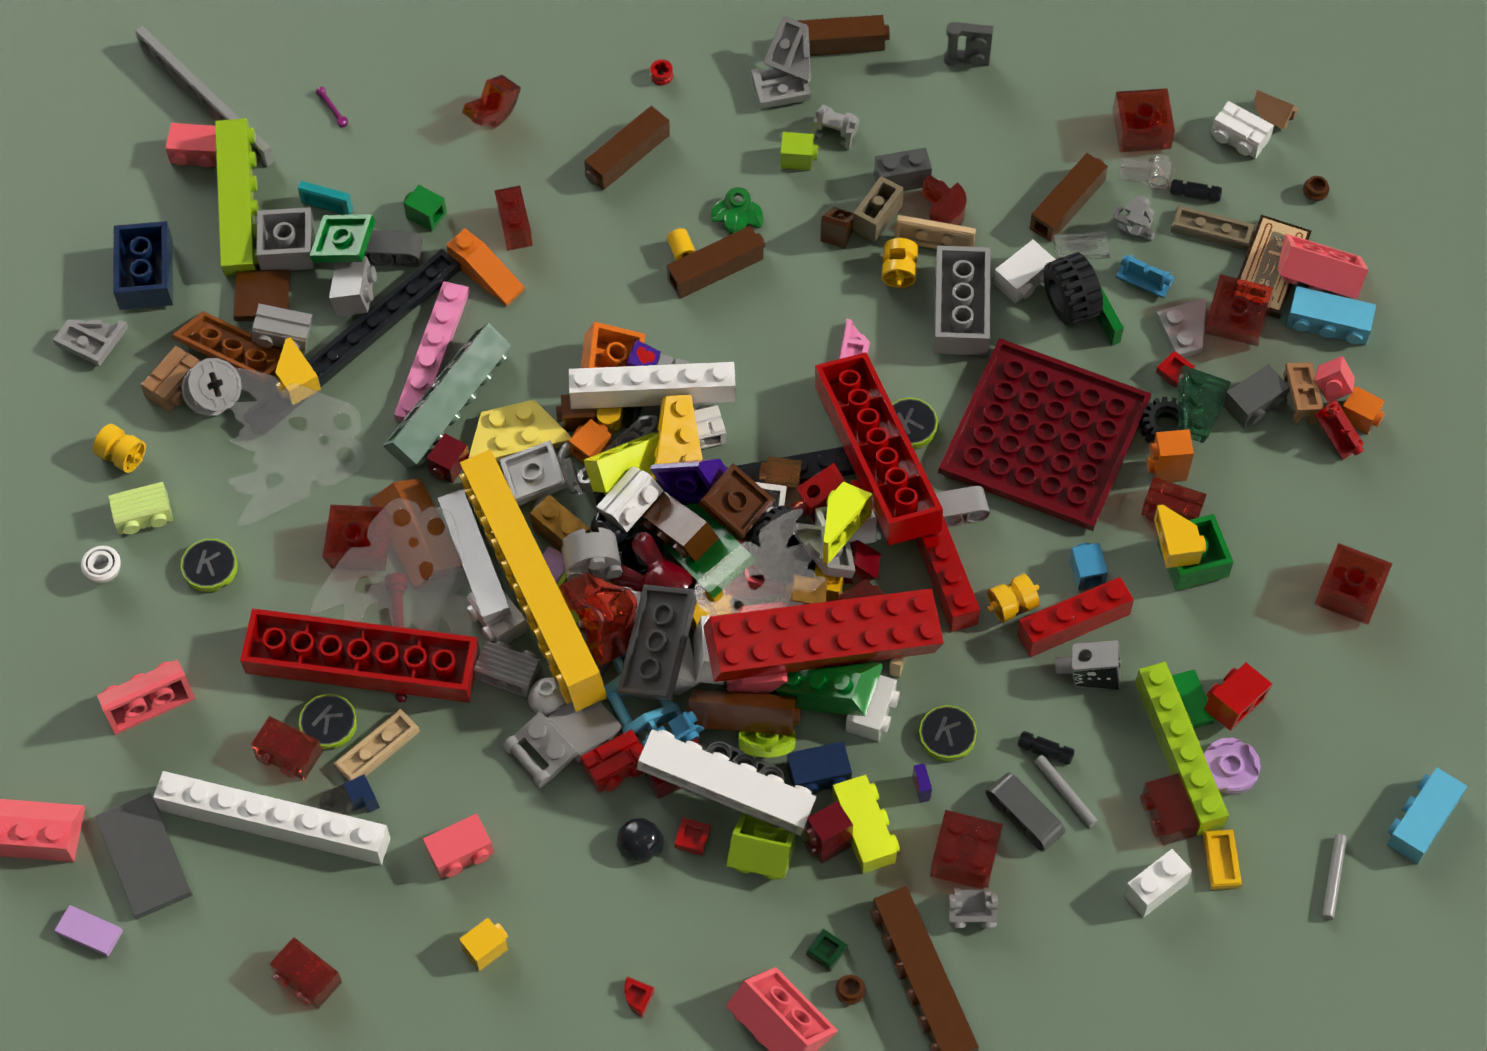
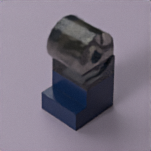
M365 774L322 795L319 802L320 809L348 815L365 806L369 813L380 808Z

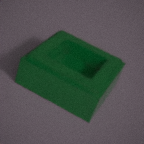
M823 928L806 951V955L831 972L847 950L848 945Z

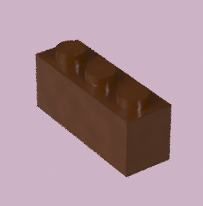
M664 490L641 516L642 520L639 522L647 532L653 533L655 531L657 538L666 546L671 543V547L679 556L684 558L687 555L695 562L719 539L704 519Z

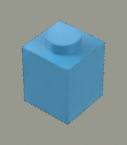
M1082 543L1072 548L1069 561L1078 590L1097 587L1106 583L1108 570L1100 543Z

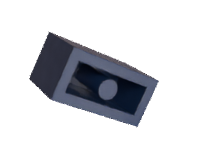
M844 741L787 754V768L792 787L797 785L805 787L812 792V795L817 794L821 790H833V785L852 779V770Z

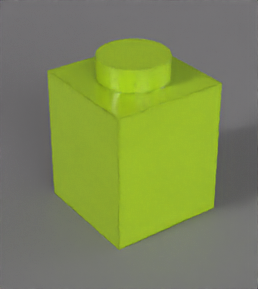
M783 132L780 168L811 170L812 160H817L818 145H814V134Z

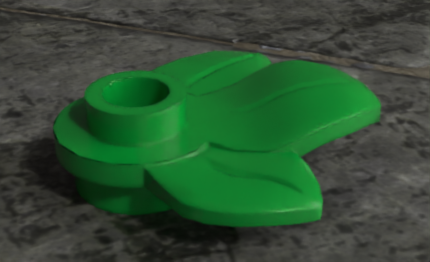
M734 187L726 193L725 199L713 206L711 221H724L725 227L731 235L744 229L747 223L761 228L763 225V212L758 204L751 201V196L746 189ZM741 196L743 200L740 203H736L733 201V198Z

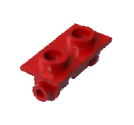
M1336 399L1314 415L1342 460L1352 453L1356 456L1363 452V441Z

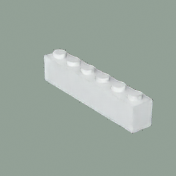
M734 362L569 369L571 409L659 406L664 397L676 395H692L693 404L736 402Z
M651 730L638 760V770L801 836L807 817L817 797L812 795L809 789L798 785L795 787L787 785L782 778L772 774H768V776L756 772V768L749 764L741 763L738 765L733 763L722 753L713 752L711 754L706 752L695 742L686 741L684 743L674 739L675 736L668 731L659 730L657 732Z

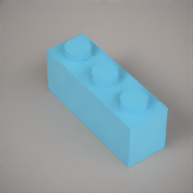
M1296 286L1286 327L1300 332L1306 331L1319 334L1325 338L1345 340L1351 344L1366 345L1371 332L1376 304Z
M1437 767L1431 776L1425 774L1417 786V789L1421 792L1417 798L1412 795L1402 809V811L1406 812L1402 820L1396 818L1387 833L1392 836L1387 845L1418 864L1463 796L1467 785Z

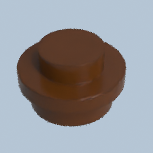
M1312 176L1303 185L1304 195L1312 201L1324 200L1329 194L1328 182L1321 176Z
M845 975L838 980L835 993L842 1003L855 1005L862 1001L865 996V984L858 976Z

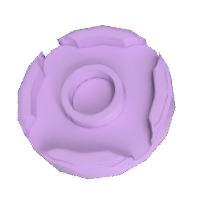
M1221 738L1211 743L1205 751V758L1219 792L1228 795L1241 794L1249 790L1257 781L1261 768L1260 760L1254 748L1248 743L1246 745L1236 738Z

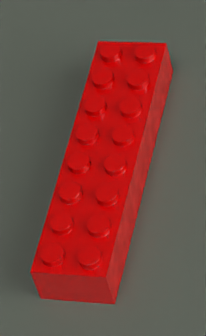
M867 352L815 365V388L862 489L872 493V510L888 545L941 532L943 508Z
M932 589L710 616L703 626L714 682L932 654L944 644Z
M252 608L240 662L246 674L470 703L475 679L473 669L479 658L480 647L477 637Z

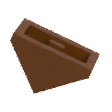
M834 207L822 215L821 241L846 248L853 232V213Z

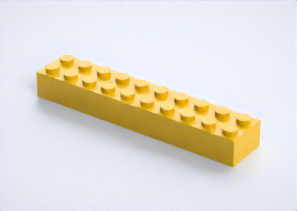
M491 449L460 462L463 473L459 474V477L464 486L467 499L475 509L474 512L478 522L485 530V536L489 545L495 551L496 559L506 574L505 577L511 590H514L518 605L522 613H525L528 626L533 636H536L539 649L543 657L548 661L551 674L559 684L560 692L566 705L572 703L577 712L606 699V691L596 663Z

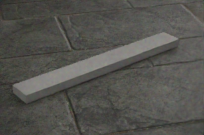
M144 26L135 30L139 46L216 120L241 119ZM255 133L256 143L251 144L252 151H255L256 158L264 166L268 167L274 163L271 147Z

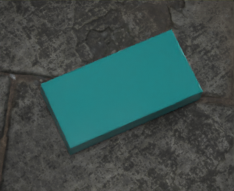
M300 181L298 192L301 203L343 215L351 214L353 206L349 193Z

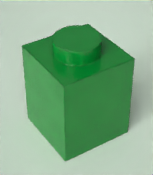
M419 184L404 199L406 218L430 231H433L447 214L445 198Z

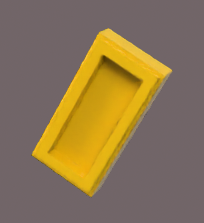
M1233 829L1204 831L1203 841L1211 890L1241 888L1242 882Z

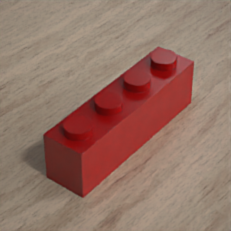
M943 516L941 532L915 538L949 628L951 632L978 625L980 608Z
M1118 577L1020 619L1017 636L1031 658L1130 615L1134 598L1122 578Z

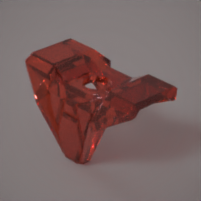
M589 572L571 581L562 583L559 586L562 596L569 610L574 611L579 616L588 634L586 644L599 666L626 654L638 606L634 593L628 588L609 583ZM597 610L602 613L604 622H602Z

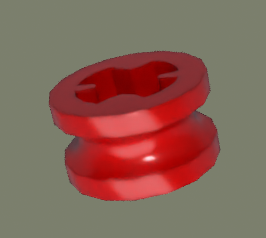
M660 59L651 64L650 77L652 82L657 85H667L672 81L673 66L669 61ZM660 70L666 71V73L663 72V75L658 74L660 73Z

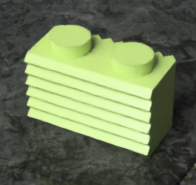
M163 481L108 495L114 524L119 534H134L140 529L150 528L151 526L162 527L168 521H173L169 498Z

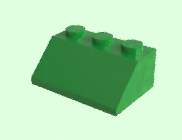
M864 662L788 672L787 682L777 688V693L782 696L797 697V708H801V710L866 716L883 666L881 663Z

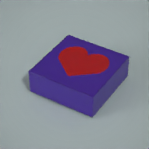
M636 340L625 366L656 365L661 351Z
M924 763L914 765L912 777L919 802L930 801L932 787Z

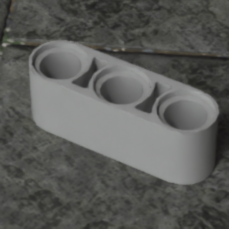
M971 486L935 493L943 508V516L947 527L980 522L990 516L985 492L981 486Z

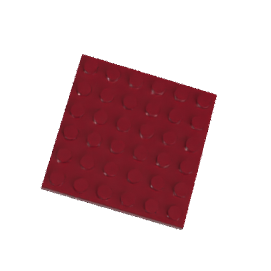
M999 338L941 461L938 473L971 486H981L984 491L1094 531L1141 423L1144 410L1151 400L1152 393Z

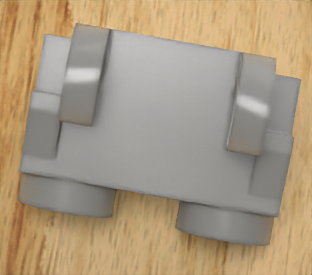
M822 105L816 111L815 119L812 122L811 134H814V139L816 137L821 139L823 133L818 130H822L824 126L840 130V136L846 138L841 139L840 145L850 149L853 137L857 132L859 119L852 113L839 114L830 107Z
M1137 195L1125 207L1128 213L1120 216L1123 207L1121 205L1117 206L1114 209L1113 215L1116 221H1118L1119 229L1129 235L1139 236L1152 241L1155 235L1153 230L1149 228L1154 220L1155 211L1149 208L1151 201Z
M953 888V894H948V919L950 927L963 928L967 926V922H979V926L985 928L997 926L998 897L996 893L991 894L990 888H983V890H960V888Z

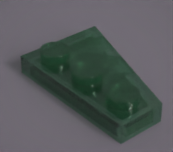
M1183 365L1178 371L1179 430L1189 429L1192 440L1204 443L1210 435L1231 381Z

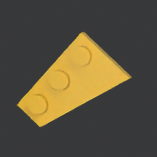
M692 395L664 397L661 403L658 424V445L654 452L655 464L703 460ZM651 473V476L654 478V480L658 481L654 474Z

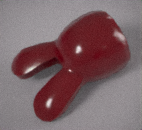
M641 532L634 537L632 548L649 566L648 572L643 575L630 567L621 565L622 575L611 579V583L616 587H629L641 593L643 585L695 589L697 591V581L687 570L666 560L655 540L647 532Z

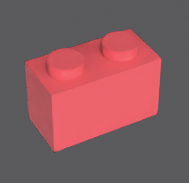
M171 123L166 143V152L170 163L181 166L187 164L217 167L215 126Z
M477 813L423 838L426 851L440 879L446 876H456L462 872L463 868L473 863L481 864L488 860L490 855L494 854L492 842Z

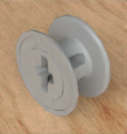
M207 358L197 363L188 371L183 378L181 389L187 406L195 413L208 417L217 416L233 406L240 397L242 385L237 370L230 363L219 358ZM208 384H209L210 386L214 385L215 388H216V390H215V391H214L213 389L209 390V388H208L207 385H208Z

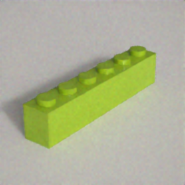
M247 118L215 121L221 268L225 276H235L236 271H257V264H259L256 248L257 224H255L254 217L257 215L259 206L257 199L254 200L253 191H258L257 177L253 175L252 167H257L256 153L252 151L251 147L252 143H256L255 129L254 127L250 128Z
M1166 661L1139 669L1135 681L1136 688L1196 836L1203 835L1204 831L1224 829L1229 817L1228 811Z

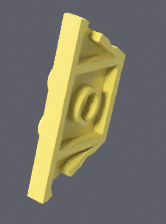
M535 400L525 401L481 412L469 458L491 449L498 463L500 462L499 459L551 440L554 449L560 448L563 443L569 444L571 436Z

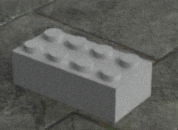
M937 246L935 261L934 354L988 356L990 341L991 247Z

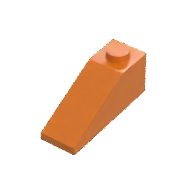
M466 228L446 245L448 254L460 264V271L505 306H508L525 290L522 283L488 246Z

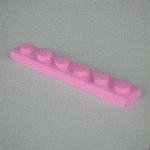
M443 281L395 410V421L402 422L440 375L470 293L469 287Z

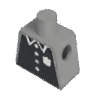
M1118 640L1076 643L1072 645V657H1056V674H1072L1074 686L1121 690V659Z

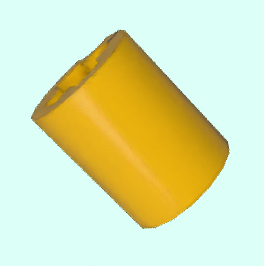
M675 229L667 235L666 240L675 261L696 251L686 229Z

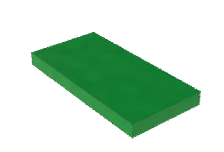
M688 504L686 507L704 519L719 539L696 562L687 555L684 558L679 556L671 547V543L668 546L663 544V546L714 599L756 560L698 504Z

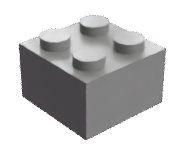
M311 207L258 210L257 258L261 271L315 269V263H313L309 256L315 241V224Z

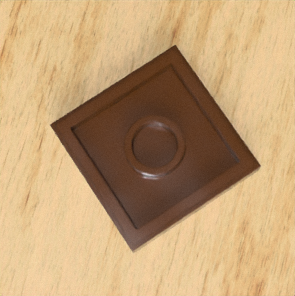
M290 270L236 271L234 320L254 321L259 304L289 310Z
M732 463L700 500L698 505L741 541L775 499Z

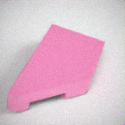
M846 319L839 359L864 352L868 354L869 340L856 329L851 319Z

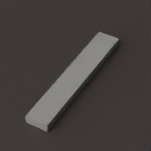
M464 489L437 498L484 623L511 614Z

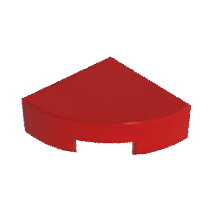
M626 977L624 991L627 1004L635 1014L643 1018L655 988Z

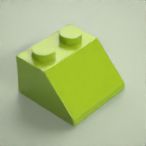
M742 812L732 833L726 866L732 867L740 873L754 872L762 874L765 878L771 880L785 879L797 834Z

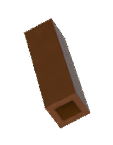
M883 15L798 20L809 27L810 56L885 51V40H890L889 25H884Z
M653 106L648 107L584 160L585 177L591 184H597L601 189L605 190L670 136L669 119Z
M1086 153L1031 214L1029 229L1052 242L1105 182L1108 165L1101 159Z
M750 225L668 264L667 280L681 299L763 260L764 248L766 247L765 241L761 234H756Z
M694 689L689 700V712L692 711L697 718L694 725L697 724L707 729L792 736L795 726L801 723L802 710L797 708V697Z

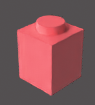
M1341 356L1319 365L1315 381L1327 403L1334 399H1339L1353 393L1355 377L1344 357Z

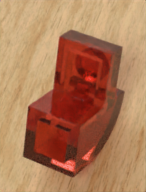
M504 75L488 79L485 82L481 98L464 104L462 113L476 124L482 126L488 123L493 128H496L513 111L521 87Z
M929 175L923 181L922 196L934 204L930 208L929 220L961 226L965 219L967 197L965 190L958 182L949 188L944 181L937 180L932 175Z

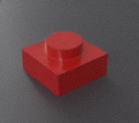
M1174 350L1157 367L1156 373L1177 389L1194 372L1195 366Z
M682 818L674 848L703 856L711 832V825Z

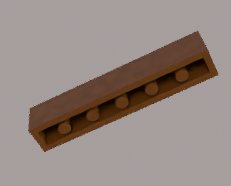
M907 886L875 897L873 899V909L870 910L872 921L876 927L880 926L883 931L882 943L888 954L892 952L896 961L893 963L895 973L899 980L904 979L908 988L905 990L906 998L911 1007L916 1006L920 1015L917 1017L919 1028L923 1035L928 1034L932 1043L929 1044L930 1051H978L979 1046Z

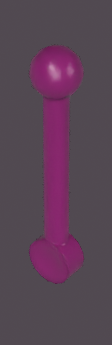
M318 87L316 94L323 98L334 113L338 126L341 128L348 125L347 118L340 115L325 94V88Z

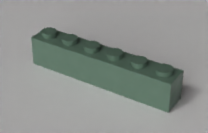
M489 323L478 327L384 443L383 447L406 468L421 465L429 455L427 452L432 445L435 446L444 435L443 431L448 425H453L461 416L460 409L464 405H469L477 395L475 393L476 389L480 385H485L493 375L491 370L495 365H501L508 357L506 352L511 347V344Z

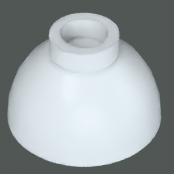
M97 546L85 553L81 561L83 574L95 583L112 581L118 575L121 567L119 554L109 546Z
M541 678L530 688L528 703L535 713L541 711L545 716H550L566 704L560 692L559 684L554 678Z

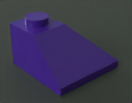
M704 459L651 465L650 470L665 492L681 504H698L727 468L721 459Z

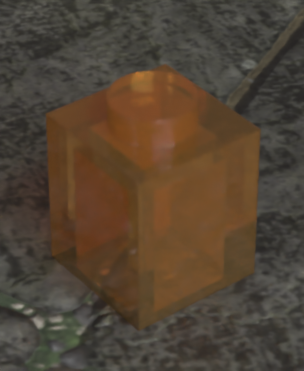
M768 456L766 463L761 462L759 479H764L763 483L787 486L786 489L796 491L799 486L802 461Z

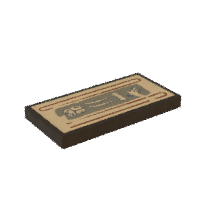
M1261 215L1232 290L1229 303L1280 319L1292 287L1291 283L1282 279L1283 276H1280L1278 271L1285 234H1290L1309 240L1312 230Z

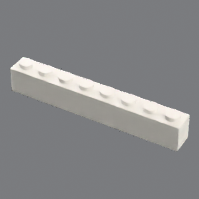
M165 771L162 772L153 796L159 811L379 865L383 863L391 839L387 825Z

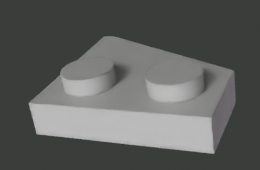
M783 16L763 63L766 66L810 83L809 27L804 23Z
M1205 298L1156 313V319L1171 351L1175 350L1184 358L1201 354L1206 310Z
M68 319L54 337L53 342L55 346L100 367L127 331L128 325L125 321H118V324H103L102 320L85 322Z
M795 523L792 530L793 535L825 575L845 578L853 577L855 566L849 541L830 563L826 564L823 562L825 526Z

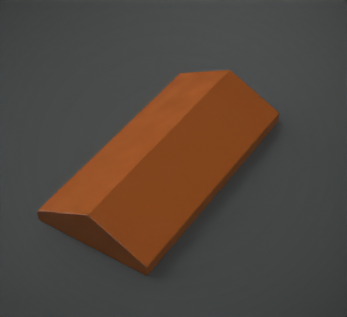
M204 311L172 334V339L211 358L225 360L236 370L259 381H277L275 371L282 348L276 346L270 348L261 347L256 342H252L251 333Z
M421 478L393 482L370 499V503L414 590L464 569L455 544Z

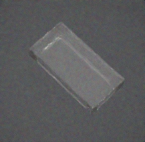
M1106 231L1054 235L1053 243L1056 260L1075 252H1080L1087 260L1110 257Z

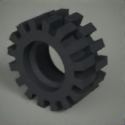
M1162 397L1161 402L1156 398L1153 404L1149 403L1144 410L1141 422L1142 436L1146 435L1145 440L1147 443L1152 440L1154 443L1156 432L1191 430L1193 417L1190 415L1191 410L1189 407L1184 409L1185 403L1181 401L1179 404H1176L1177 398L1173 397L1171 402L1167 401V397ZM1161 417H1168L1177 423V427L1172 430H1166L1159 427L1156 420Z

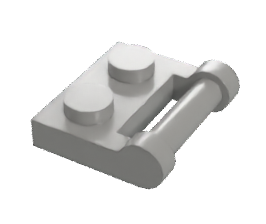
M758 68L750 70L751 80L756 91L760 109L811 99L808 83L804 80L789 76V74L774 68L760 71Z
M541 711L515 735L509 737L502 746L508 754L512 753L533 776V782L538 788L546 786L579 754ZM526 740L549 764L545 770H542L521 747Z

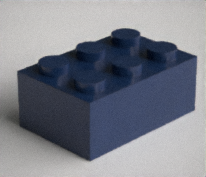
M167 221L114 226L113 293L119 310L173 305V238Z

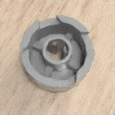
M598 527L599 532L586 533L585 529H580L563 539L564 546L561 550L568 581L584 585L585 587L592 584H601L622 575L616 536L611 530Z

